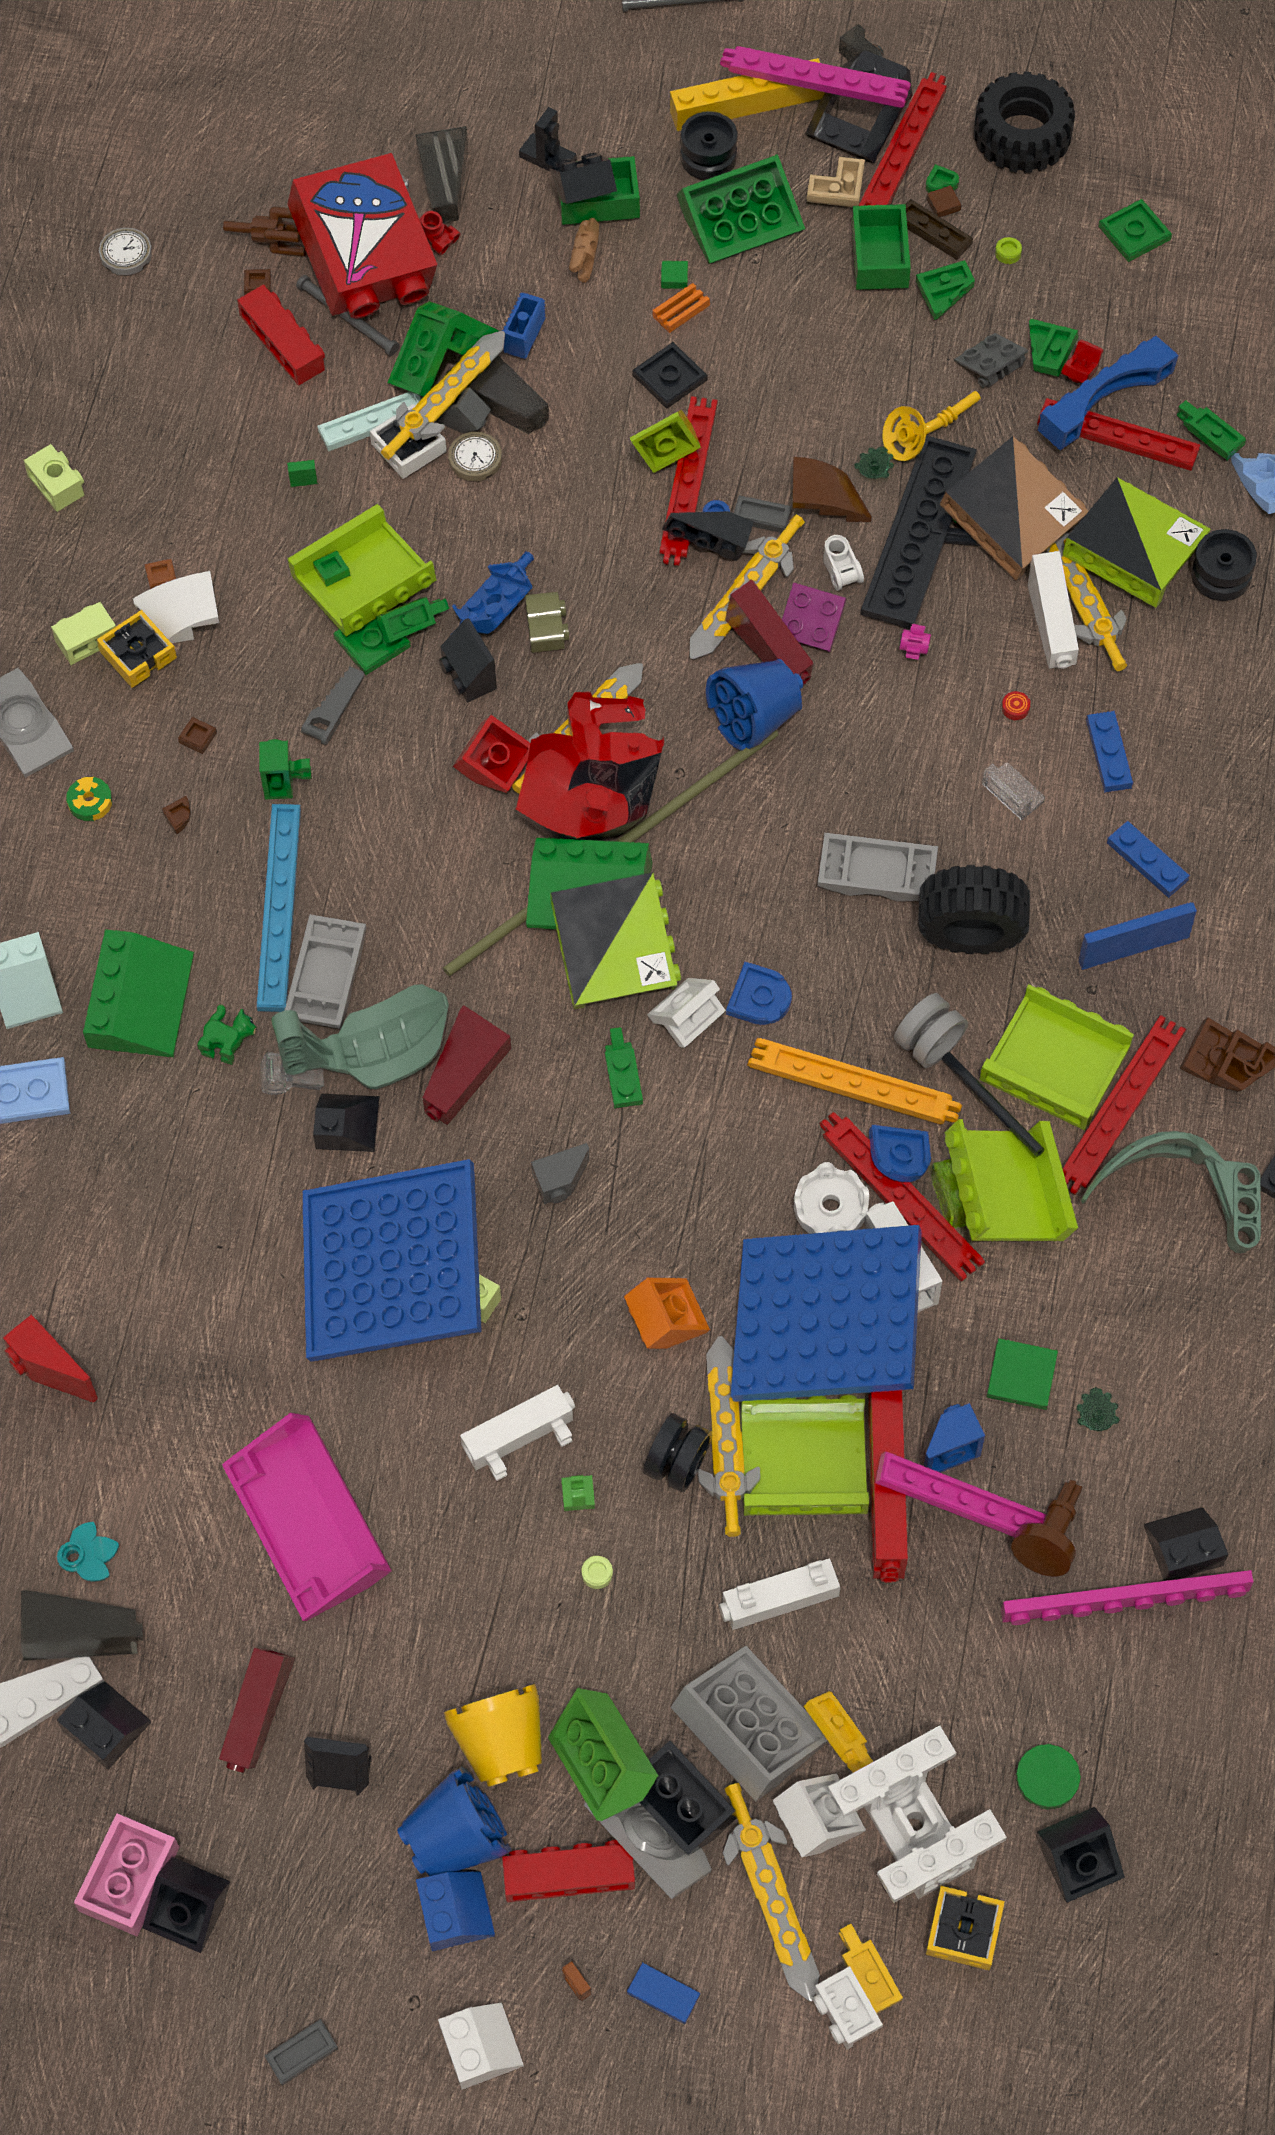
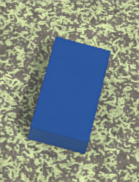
M643 1962L627 1991L628 1995L684 2025L700 1997L699 1992Z

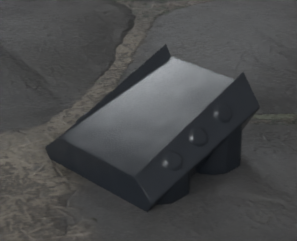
M307 1737L304 1740L306 1777L313 1790L317 1786L355 1791L358 1796L369 1785L372 1756L369 1755L370 1749L366 1744Z

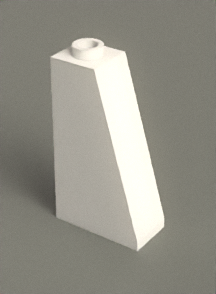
M1060 551L1032 555L1027 586L1049 669L1056 667L1067 668L1071 665H1076L1079 648Z
M893 1201L887 1204H875L866 1212L865 1226L867 1229L908 1226ZM922 1247L918 1312L939 1303L942 1286L941 1277Z

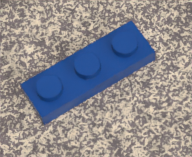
M1115 711L1087 715L1086 723L1104 793L1132 789L1133 781Z
M1129 821L1125 822L1108 837L1107 844L1168 898L1189 880L1190 875Z

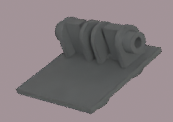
M994 333L987 336L974 347L965 350L954 361L979 374V385L982 388H989L999 381L998 379H1003L1005 375H1009L1017 368L1023 366V362L1026 360L1024 354L1028 350Z

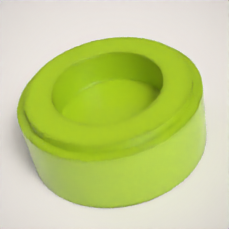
M1005 237L997 242L995 256L1000 262L1013 264L1020 259L1022 245L1017 239Z

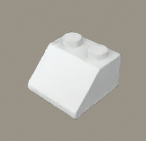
M837 1773L798 1781L773 1799L779 1817L788 1829L793 1839V1844L801 1857L820 1854L866 1831L857 1812L844 1818L831 1797L828 1787L840 1781Z
M502 2003L470 2007L438 2019L462 2090L524 2066Z

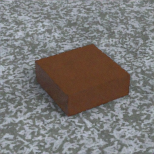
M951 185L927 193L926 199L937 216L943 217L961 211V203Z
M271 269L244 270V295L263 284L271 292Z
M192 717L179 735L178 741L180 744L203 754L217 734V729Z

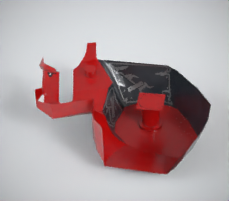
M575 692L567 703L570 735L549 733L531 739L528 763L514 812L555 839L611 841L618 838L640 821L648 812L664 746V736L662 740L658 741L649 738L643 733L609 732L602 734L599 726L602 723L630 722L645 719L644 699L628 696L626 699L593 697L591 692Z

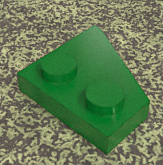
M965 260L916 274L915 280L934 320L941 317L968 293L975 284V279Z
M1030 318L1029 328L1034 371L1059 377L1079 337L1078 330Z

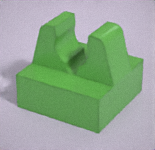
M592 1475L561 1478L564 1511L595 1509Z

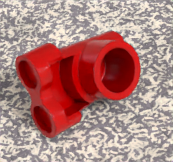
M427 211L419 218L427 240L432 244L431 248L439 255H443L449 246L454 244L461 235L452 225L448 227L442 223V217L435 211Z

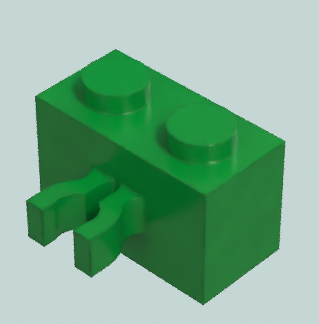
M271 739L259 742V772L265 800L293 798V778L312 779L310 758L291 761L288 740Z

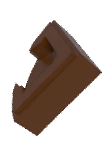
M187 796L162 808L164 817L176 835L187 826L190 820L191 809Z

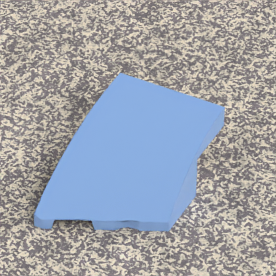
M1235 453L1231 457V461L1246 490L1268 514L1275 513V454L1258 453L1257 458H1242L1239 453Z

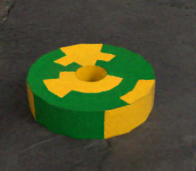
M84 777L76 780L69 787L66 802L71 814L77 819L95 821L103 818L109 812L112 806V794L108 784L102 779ZM93 797V800L85 801L86 798Z

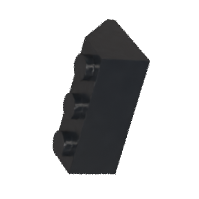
M671 1741L667 1742L649 1759L658 1777L644 1800L639 1803L688 1856L712 1842L737 1819L736 1810Z

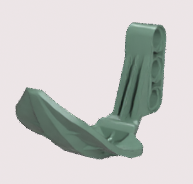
M423 984L413 985L380 1003L349 1014L338 1034L330 1035L322 1040L299 1021L296 1011L286 1010L279 1012L272 1017L271 1021L286 1074L296 1075L307 1070L324 1068L349 1074L365 1087L378 1089L416 1073L436 1057L443 1041L449 1003L444 993Z
M1178 1131L1158 1132L1138 1139L1121 1150L1101 1169L1081 1199L1082 1204H1084L1099 1183L1129 1164L1147 1158H1189L1196 1164L1206 1165L1227 1223V1243L1230 1249L1236 1253H1246L1258 1244L1261 1237L1260 1172L1258 1168L1251 1163L1223 1160L1217 1151L1203 1138L1191 1133ZM1238 1173L1247 1175L1249 1185H1244L1238 1180ZM1238 1202L1247 1204L1249 1214L1240 1212ZM1238 1231H1243L1249 1236V1244L1242 1243L1239 1240Z

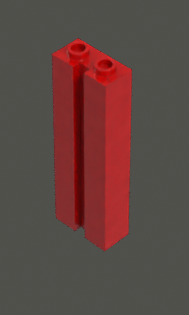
M902 1390L870 1392L868 1398L873 1579H880V1581L886 1583L904 1579L908 1561L906 1495L875 1483L881 1454L889 1452L904 1458Z

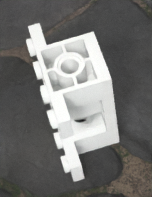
M941 1726L930 1730L828 1787L831 1797L844 1818L865 1807L896 1862L877 1872L878 1878L893 1903L913 1892L920 1899L974 1869L979 1855L1006 1841L1007 1838L990 1809L954 1828L925 1782L928 1771L956 1756V1751ZM914 1818L919 1820L923 1828L914 1831L908 1819Z

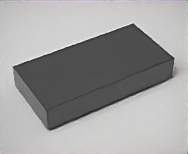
M739 495L734 514L753 521V527L782 533L788 525L792 506Z
M320 2019L266 2054L265 2058L283 2086L338 2050V2046Z

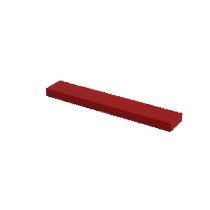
M1046 398L1041 412L1047 406H1053L1058 401ZM1088 411L1084 418L1079 436L1190 471L1193 469L1201 444ZM1039 415V418H1038V423H1037L1038 425H1039L1040 419H1041V418H1040V415Z

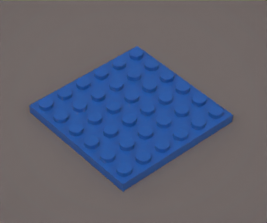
M470 1159L303 1191L306 1358L310 1362L481 1332L474 1163Z
M909 1225L743 1239L731 1385L733 1401L914 1389L922 1236L920 1226Z

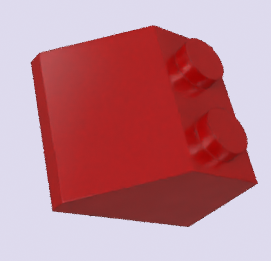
M490 715L481 722L452 767L477 784L507 793L528 761L530 742Z

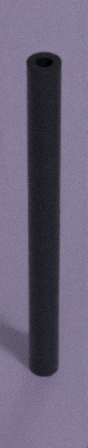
M947 1052L942 1057V1061L1036 1157L1044 1152L1045 1149L951 1052Z

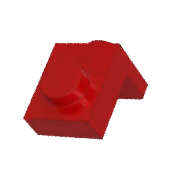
M1082 339L1079 340L1073 356L1064 364L1061 374L1068 376L1070 380L1077 383H1083L1087 379L1090 380L1097 372L1103 349Z

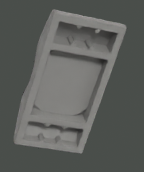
M16 668L0 677V742L26 778L70 754L74 749L56 718L40 699L32 683L19 668Z
M824 833L817 886L849 896L872 894L897 902L919 901L921 885L931 874H935L938 846Z
M310 914L285 1011H296L300 1022L341 1029L349 1007L355 974L361 960L366 924Z
M585 1802L584 1806L591 1812L590 1808ZM640 1803L603 1821H599L671 1899L706 1877L712 1870L702 1848L688 1856Z

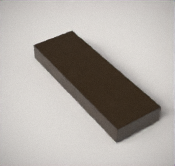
M912 199L905 204L907 229L955 260H958L973 244L971 236Z

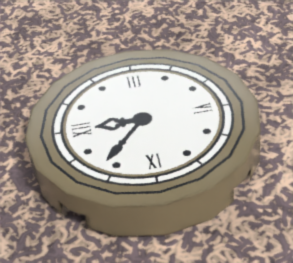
M483 432L465 433L452 442L448 454L449 465L459 478L467 481H482L491 474L493 476L498 472L502 464V449L498 441L491 435Z

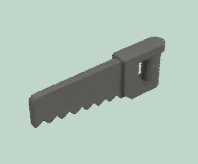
M349 666V671L344 672V677L339 678L340 683H336L335 689H331L330 695H326V701L321 702V707H317L310 712L301 728V733L321 740V744L327 745L340 724L342 714L364 679L363 671ZM322 723L327 725L328 728L323 730L313 724Z

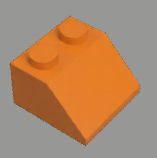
M647 1277L624 1296L629 1312L635 1320L641 1339L647 1349H667L710 1331L687 1278Z

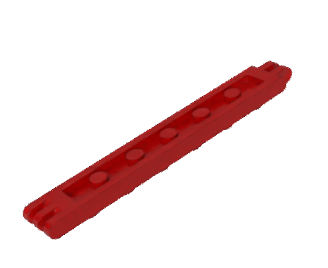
M934 72L930 73L928 79L922 78L859 206L891 204L946 93L947 85H944L946 76L940 75L937 82H935L937 73Z
M691 396L687 418L693 425L701 448L678 460L666 520L671 513L697 511L717 411L718 400L712 399L711 408L707 407V398H702L700 406H696L697 397ZM663 531L660 554H664L663 564L669 565L670 557L675 556L674 565L680 566L681 558H687L690 541L674 537L669 532Z
M1159 1016L1062 1168L1067 1186L1071 1180L1075 1182L1070 1190L1072 1194L1076 1195L1081 1186L1084 1188L1089 1186L1184 1036L1186 1028L1181 1026L1175 1035L1172 1031L1176 1023L1170 1021L1166 1029H1164L1162 1026L1165 1023L1166 1017Z
M832 1112L828 1118L834 1126L826 1119L819 1123L825 1131L823 1137L886 1204L892 1201L895 1203L908 1226H920L922 1231L921 1241L960 1281L967 1278L966 1273L961 1267L969 1274L976 1271L975 1266L969 1260H972L978 1267L985 1263L981 1255L910 1182L890 1179L877 1169L871 1156L870 1140L849 1118L844 1117L841 1119L835 1112Z

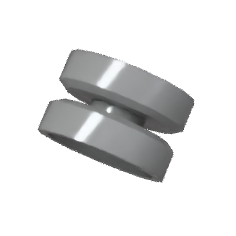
M938 993L931 994L920 1001L905 1016L894 1034V1040L906 1051L914 1049L913 1058L924 1068L932 1067L942 1060V1057L957 1045L968 1028V1021L956 1010L949 1012L950 1004Z

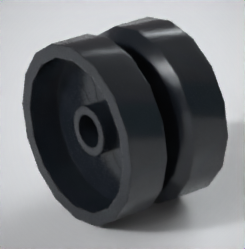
M710 111L697 113L686 120L680 135V159L683 168L690 175L698 179L707 180L732 171L736 165L738 132L732 120L719 112Z
M1214 530L1205 535L1197 546L1191 576L1194 586L1201 594L1218 601L1234 600L1243 595L1251 584L1256 565L1257 552L1254 544L1247 536L1235 530Z
M671 1413L663 1423L651 1446L644 1465L643 1474L655 1480H661L668 1473V1486L680 1492H685L704 1461L711 1442L712 1431L696 1425L687 1433L688 1420L675 1413Z

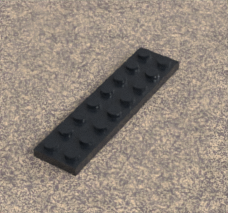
M926 435L924 446L917 456L862 605L861 615L911 629L912 624H916L945 544L948 530L953 521V517L940 503L945 492L971 471L977 449ZM931 528L943 529L941 534L930 533Z

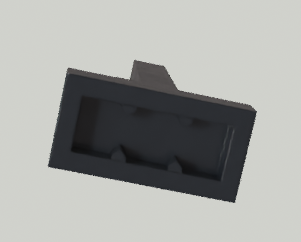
M550 107L546 109L535 124V134L532 133L519 149L520 158L549 172L550 168L556 167V162L565 159L577 160L576 153L560 146V141L558 140L559 123L556 110Z

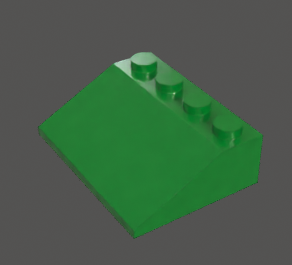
M778 154L684 187L676 195L685 220L709 264L805 230Z
M536 838L531 860L526 919L527 928L556 929L550 901L551 892L651 873L653 863L649 843Z
M105 929L83 1030L87 1047L174 1058L194 952L134 932Z

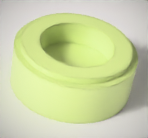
M592 1556L583 1563L582 1579L587 1586L593 1589H601L611 1582L613 1568L605 1557Z

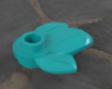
M94 1522L84 1523L76 1527L72 1531L70 1541L60 1547L57 1553V1561L63 1570L77 1572L86 1581H102L110 1576L105 1563L115 1556L119 1544L113 1539L96 1536L97 1531ZM73 1553L79 1555L76 1561H68L69 1555Z

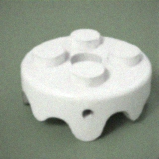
M825 1162L820 1164L811 1173L804 1175L798 1183L794 1196V1212L801 1227L809 1234L858 1230L864 1223L866 1212H868V1187L863 1185L857 1174L852 1170H839L832 1163ZM828 1199H833L838 1202L839 1208L829 1211L822 1204Z

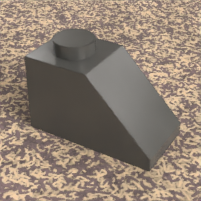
M466 388L435 422L444 424L461 433L478 431L485 425V418L491 409L471 388Z
M587 1143L531 1162L532 1175L544 1204L562 1202L573 1194L590 1160Z

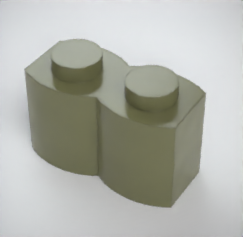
M558 592L525 595L531 652L565 649L564 640H569L568 623L562 624L561 618L566 616L565 600H559Z

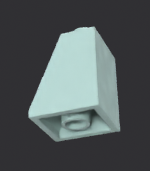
M39 932L0 943V1010L6 1029L63 1013Z

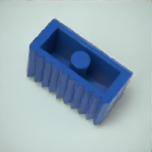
M520 293V297L517 298L518 301L515 302L516 305L513 306L514 309L511 310L512 313L509 314L510 317L507 318L508 321L505 322L506 326H503L504 330L501 331L505 332L504 353L525 359L546 318L545 300L526 293Z

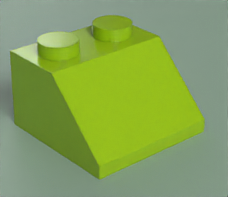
M682 410L630 437L631 442L653 473L701 448L693 425Z

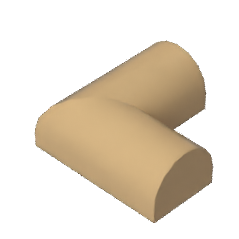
M839 157L836 177L810 175L807 202L845 207L858 206L865 160Z

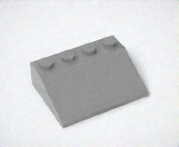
M744 1646L684 1686L671 1706V1709L755 1802L776 1788L829 1742L808 1712L747 1646Z

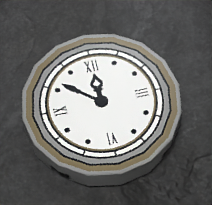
M120 228L113 230L103 238L99 247V255L103 266L110 269L112 273L131 275L143 270V266L146 263L149 264L152 257V248L149 238L143 232L134 228Z

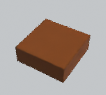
M171 559L144 564L150 589L176 579Z
M572 1961L562 1968L563 1978L579 2001L585 2000L591 1995L590 1986Z

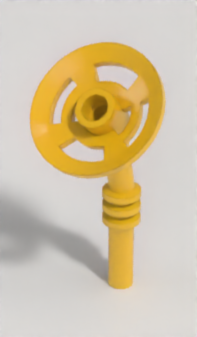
M977 391L972 392L954 406L946 407V410L944 409L936 415L937 418L927 423L924 422L922 415L912 407L901 406L894 409L888 415L883 426L882 436L886 451L892 458L899 461H909L915 458L924 446L926 435L941 427L946 428L948 424L956 421L959 414L981 400ZM910 414L917 418L919 426L910 420ZM901 417L902 419L897 423L894 432H892L896 420ZM898 441L901 446L906 447L904 454L895 448L894 442Z

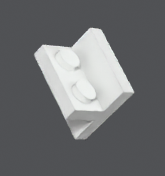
M687 978L647 1015L653 1024L664 1025L679 1047L685 1048L726 1010L714 995L720 990L714 980Z

